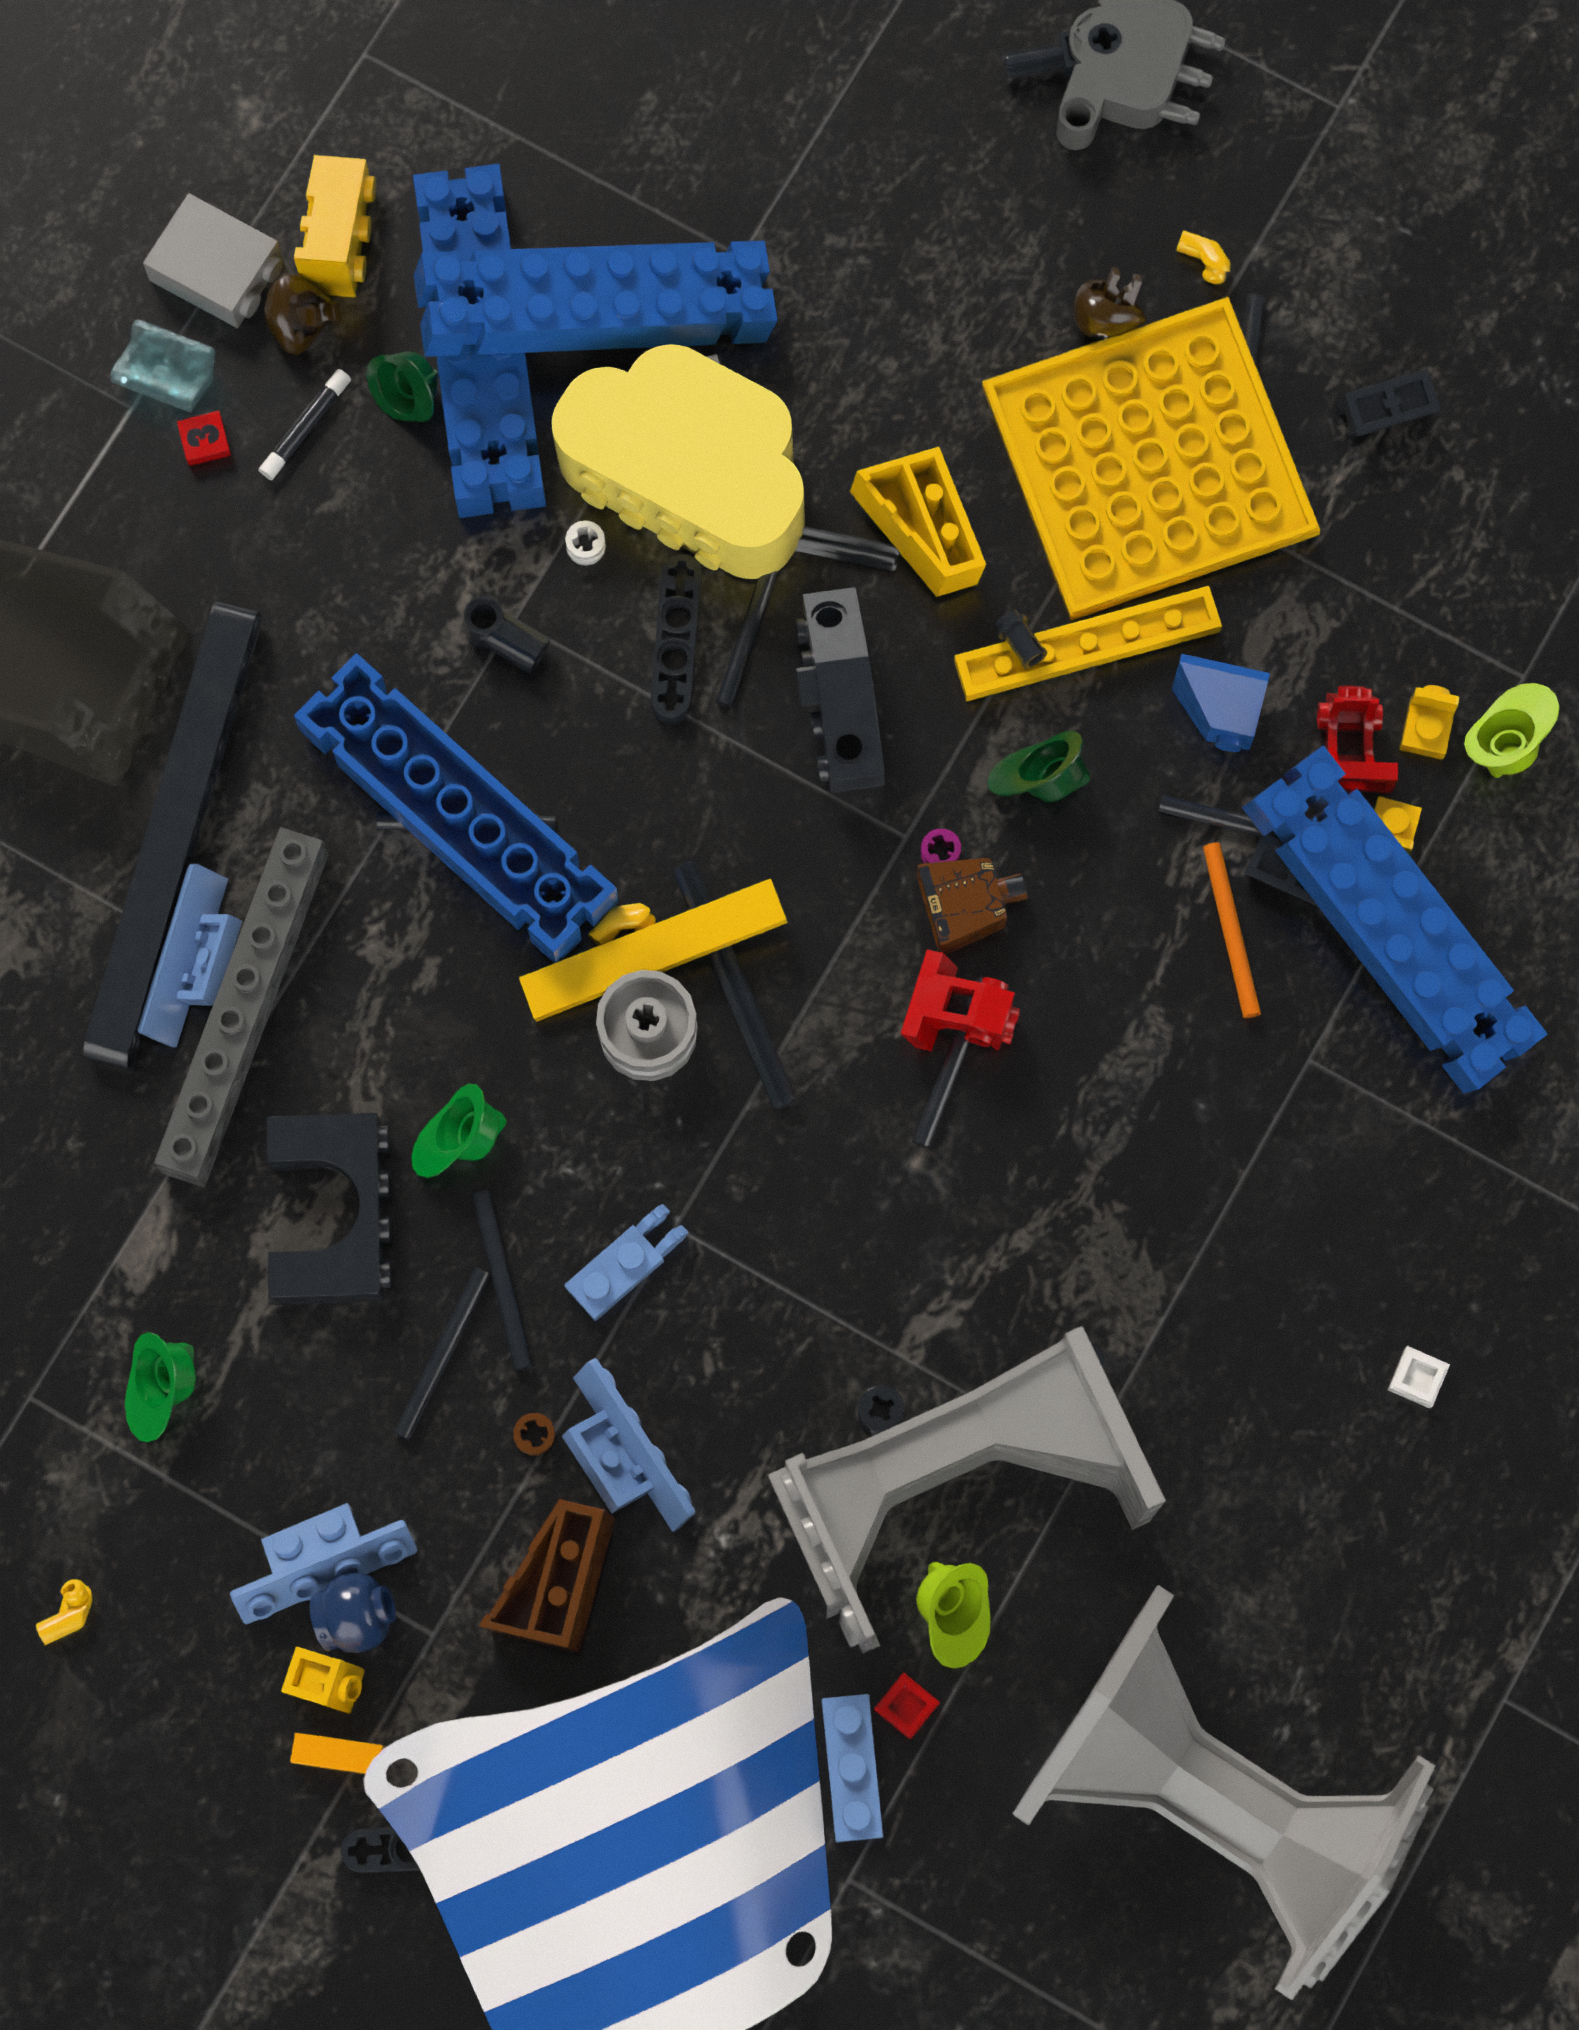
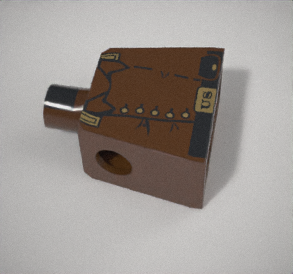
M989 858L924 863L917 867L916 877L938 952H942L945 955L1003 929L1007 921L1004 905L1027 899V891L1021 873L996 879L994 868Z

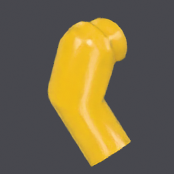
M1183 230L1176 251L1201 259L1206 265L1202 274L1203 279L1213 284H1222L1225 281L1226 272H1230V261L1220 245L1213 240Z
M641 903L615 906L588 933V936L596 945L600 946L612 941L621 930L634 928L636 932L656 924V918L650 913V908Z
M73 1579L66 1582L61 1588L63 1599L59 1614L36 1624L39 1636L45 1645L67 1636L85 1625L92 1604V1593L90 1588L84 1585L82 1581Z

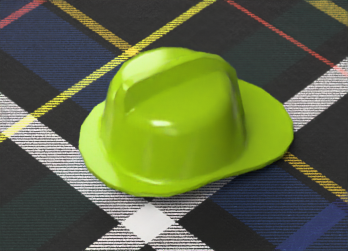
M1537 683L1521 684L1507 690L1466 734L1464 746L1467 755L1476 764L1487 767L1490 774L1496 778L1502 775L1520 773L1529 768L1538 756L1540 742L1551 731L1558 719L1560 706L1556 695L1548 687Z
M933 1562L929 1564L928 1575L918 1589L916 1597L917 1608L928 1623L930 1644L934 1657L942 1665L953 1669L965 1667L978 1657L984 1649L990 1634L991 1619L987 1574L979 1565L972 1563L956 1567Z

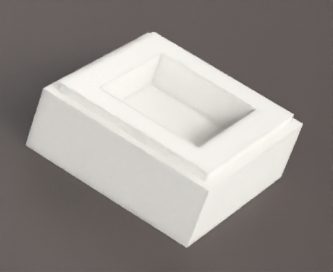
M1407 1346L1404 1349L1388 1390L1427 1408H1431L1450 1364Z

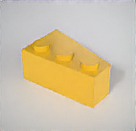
M314 155L306 199L309 201L307 217L302 216L300 231L305 232L303 248L296 247L294 260L299 276L313 283L325 292L326 295L356 297L357 282L365 281L366 257L361 256L362 242H369L371 235V217L366 216L367 202H374L376 194V177L369 175L366 159Z
M939 447L857 471L850 493L936 597L978 584L986 563Z

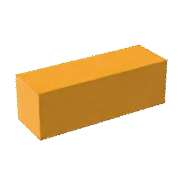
M295 1733L290 1762L299 1765L366 1774L372 1760L385 1746Z

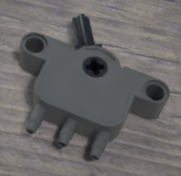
M1098 0L1097 7L1088 9L1077 17L1070 31L1058 33L1057 44L1005 53L1003 55V69L1008 78L1059 69L1063 70L1064 78H1070L1060 106L1056 134L1059 142L1064 147L1071 150H1080L1091 144L1101 118L1138 129L1153 127L1163 118L1182 124L1197 125L1200 117L1199 112L1170 102L1177 81L1209 88L1212 83L1213 76L1211 74L1183 64L1189 43L1206 49L1221 51L1224 48L1226 39L1216 35L1214 32L1192 26L1193 20L1190 12L1183 4L1175 0ZM1072 119H1080L1084 121L1086 125L1082 127H1074L1070 125L1068 121Z

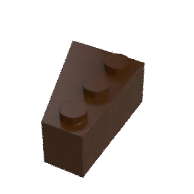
M559 1499L527 1549L529 1551L514 1576L511 1575L503 1587L505 1590L489 1614L486 1613L479 1627L493 1634L580 1655L615 1518L604 1509Z

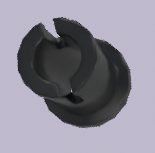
M1012 610L996 622L997 636L999 639L1007 641L1021 661L1024 669L1031 668L1041 662L1047 656L1048 651L1041 645L1027 625L1029 618L1025 614H1020L1018 610Z

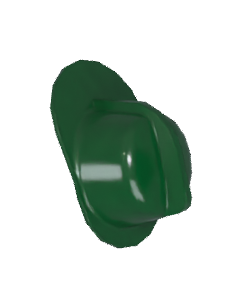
M410 351L393 355L385 354L372 358L367 366L366 378L369 390L378 406L386 414L398 420L424 422L431 419L434 413L433 398L437 393V378L439 377L437 369H433L424 357Z
M1075 731L1062 732L1046 741L1008 755L997 763L990 772L987 780L989 790L1000 796H1011L1028 791L1045 802H1056L1065 798L1090 781V772L1080 755L1083 746L1082 736Z

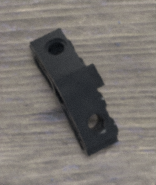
M856 587L803 594V617L795 618L798 643L799 645L807 644L808 651L801 652L803 667L796 668L797 685L801 706L818 704V711L811 712V723L814 739L822 738L824 756L816 757L820 783L828 782L831 793L885 786L883 776L885 772L873 680ZM845 734H854L858 737L856 750L849 755L837 753L836 743L838 739Z

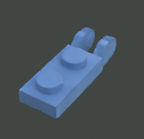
M663 1204L652 1210L636 1227L632 1225L564 1285L594 1321L598 1320L664 1262L663 1258L688 1235L689 1232L680 1225L677 1228H673L655 1248L646 1240L645 1236L663 1223L670 1212Z

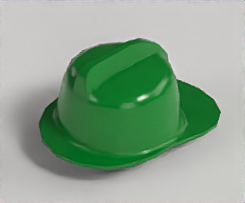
M469 1083L461 1087L449 1103L420 1132L411 1157L414 1171L421 1177L430 1178L439 1175L456 1159L477 1161L484 1158L490 1152L497 1136L506 1125L505 1116L485 1102L483 1091L478 1085Z
M150 1332L139 1336L136 1341L126 1390L125 1412L130 1430L138 1440L151 1442L158 1439L167 1427L172 1407L188 1399L193 1393L196 1384V1372L193 1364L194 1349L192 1345L164 1342L157 1334Z

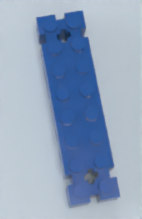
M499 164L465 168L466 178L449 180L448 171L413 175L423 252L457 251L458 261H470L474 250L511 249ZM473 344L463 345L460 355L437 356L448 448L452 462L451 471L459 518L493 514V503L510 501L511 511L546 507L526 354L477 355L476 346ZM499 459V464L491 465L492 460Z
M765 241L731 242L726 252H716L714 242L474 250L470 261H458L457 251L421 252L414 272L418 308L426 307L420 323L425 357L460 355L463 345L475 344L476 353L479 355L649 348L662 345H715L721 334H731L732 344L765 343L777 323L773 290L762 289L770 273Z
M357 653L332 677L335 690L328 697L318 691L294 715L299 731L325 755L334 747L332 751L338 767L517 930L527 923L530 926L528 932L531 943L553 963L562 961L582 941L579 927L585 921H588L595 927L606 913L619 902L617 888L591 864L583 872L578 869L580 865L577 852L403 694L394 688L386 695L387 690L382 675ZM356 718L362 722L368 720L363 725L356 724L353 726L352 723ZM550 893L556 897L561 893L562 900L547 903L546 895Z
M1323 745L1283 775L1290 785L1287 786L1281 778L1244 805L1242 809L1263 836L1271 831L1276 833L1283 845L1275 850L1428 1049L1431 1051L1442 1047L1449 1056V1059L1442 1064V1067L1463 1094L1478 1090L1506 1068L1499 1059L1500 1057L1506 1061L1521 1056L1545 1037L1547 1032L1526 1005L1514 1009L1508 1002L1506 997L1514 991L1360 791L1355 789L1349 794L1345 792L1338 780L1346 773ZM1311 805L1316 810L1314 818L1309 820L1304 812ZM1477 1020L1483 1026L1480 1030L1481 1035L1478 1036L1473 1032V1029L1477 1026Z

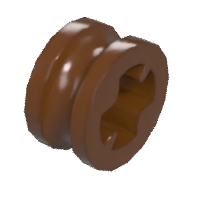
M528 1413L516 1422L514 1442L523 1453L530 1456L541 1455L547 1452L553 1444L555 1429L551 1420L545 1415ZM529 1422H536L538 1428H546L548 1432L547 1439L541 1437L543 1444L538 1447H532L530 1440L522 1441L521 1430L527 1431L525 1425Z

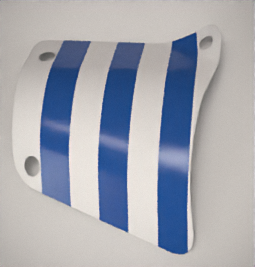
M780 1597L768 1601L740 1622L703 1645L660 1666L581 1696L531 1710L451 1720L421 1729L384 1748L372 1760L364 1778L365 1792L404 1842L423 1873L492 2030H746L803 1995L818 1980L825 1966L832 1940L831 1908L807 1631L801 1610L791 1600ZM406 1758L411 1760L418 1768L416 1780L406 1787H396L388 1783L386 1779L388 1767L398 1759ZM801 1931L808 1932L815 1939V1955L807 1965L795 1967L786 1958L787 1943L795 1933Z

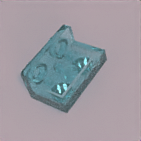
M137 319L131 326V343L111 369V382L191 413L213 381L215 350L212 347Z

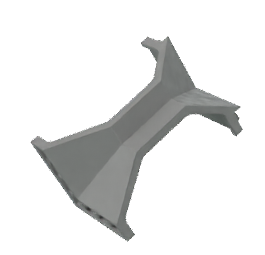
M1083 1326L1066 1333L1059 1343L961 1397L861 1442L810 1459H805L803 1453L786 1460L784 1468L768 1474L827 1604V1618L840 1613L841 1621L839 1623L850 1647L859 1644L864 1654L880 1646L857 1596L856 1586L887 1512L893 1506L984 1464L1000 1460L1106 1488L1114 1493L1119 1500L1132 1530L1150 1522L1163 1505L1165 1498Z
M1158 1585L1136 1617L1090 1696L1028 1787L1013 1815L1029 1825L1042 1804L1047 1800L1145 1807L1160 1813L1249 1872L1256 1879L1291 1945L1292 1953L1275 1989L1292 2000L1303 1984L1312 1988L1318 1979L1324 1980L1391 1891L1429 1808L1425 1803L1429 1799L1433 1787L1427 1783L1435 1766L1421 1756H1418L1396 1787L1390 1793L1380 1796H1305L1279 1781L1205 1732L1199 1725L1157 1630L1159 1620L1174 1597L1173 1594Z

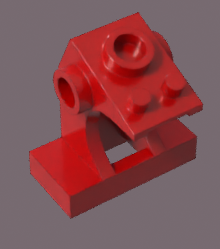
M1338 686V694L1326 693V703H1318L1317 728L1325 729V748L1346 773L1338 780L1345 791L1352 792L1358 789L1360 792L1392 793L1398 781V763L1375 762L1373 755V731H1381L1382 704H1379L1378 698L1372 696V689L1362 686ZM1337 732H1360V755H1338Z
M927 950L900 1034L915 1048L927 1051L933 1050L938 1031L944 1028L966 1032L965 1040L985 1047L991 1045L995 1050H1000L1002 1042L1011 1044L1020 1009L1013 1007L1015 993L1008 991L1009 985L989 977H984L982 982L956 978L958 967L944 953ZM952 995L973 997L967 1016L946 1012Z

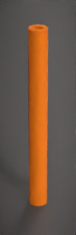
M1219 842L1210 843L1203 846V851L1243 1018L1256 1017L1261 1014L1221 844Z

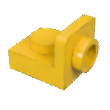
M1428 685L1424 688H1416L1409 702L1399 750L1443 760L1447 751L1454 713L1458 707L1460 697L1451 695L1449 690L1440 686Z
M1378 796L1374 811L1410 856L1422 808Z
M296 1647L281 1692L349 1714L352 1711L354 1702L361 1693L364 1669L336 1658Z

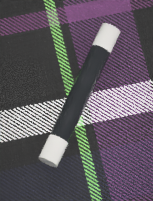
M336 370L258 469L262 475L269 480H273L351 381V378L344 371Z

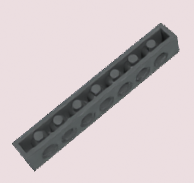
M282 827L279 828L154 1162L164 1175L204 1188L207 1184L328 858L325 845L320 839Z

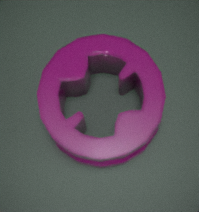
M935 829L924 837L921 844L923 864L957 861L960 859L961 843L958 836L952 831ZM942 841L944 847H952L954 852L949 851L946 860H939L938 855L930 854L928 848L934 850L935 842Z

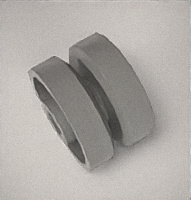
M639 970L621 976L606 989L598 1004L596 1026L604 1056L617 1071L635 1080L655 1081L672 1076L687 1064L696 1047L697 1016L691 995L678 980L660 971ZM645 1022H651L655 1025H650L648 1031L640 1029V1026Z

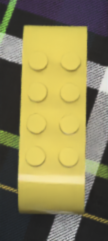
M662 345L643 353L628 372L612 367H600L582 373L570 383L557 403L552 416V431L559 467L567 483L582 493L581 497L590 505L598 509H604L606 506L619 513L620 519L627 525L639 530L645 527L656 533L657 538L666 546L675 550H679L682 547L695 554L696 560L703 566L711 570L721 568L740 578L758 579L763 575L779 571L793 555L805 527L804 488L801 475L793 464L790 413L784 402L770 390L688 347Z

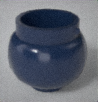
M350 1573L333 1579L324 1590L315 1592L311 1596L310 1617L316 1637L326 1651L332 1652L341 1649L348 1653H360L374 1649L384 1641L389 1632L390 1623L395 1621L396 1608L392 1594L385 1585L380 1586L374 1578L367 1574Z

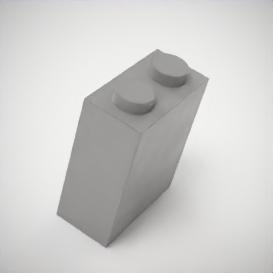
M188 193L146 257L143 265L149 281L238 328L245 317L250 318L257 310L261 299L260 293L267 282L273 283L279 276L283 266V258L277 240Z

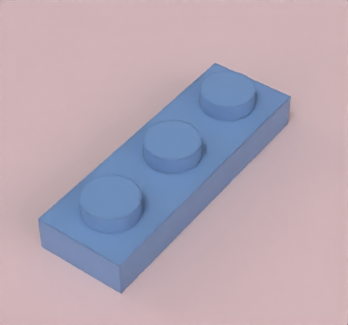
M869 1694L823 1698L822 1708L835 1841L845 1842L883 1838Z

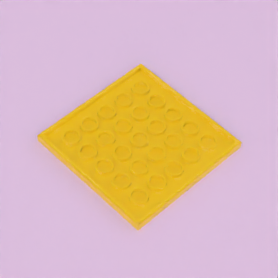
M1229 297L982 381V388L1071 621L1320 534L1319 525Z

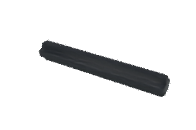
M806 526L795 550L890 571L896 569L900 552L893 544Z

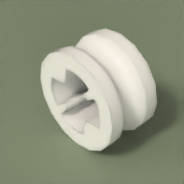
M579 521L573 524L567 531L565 538L568 555L573 561L581 565H591L602 558L605 553L606 544L604 532L599 525L591 521ZM588 534L589 540L592 537L596 538L592 542L593 549L586 552L583 551L582 546L576 549L575 546L579 544L578 537Z

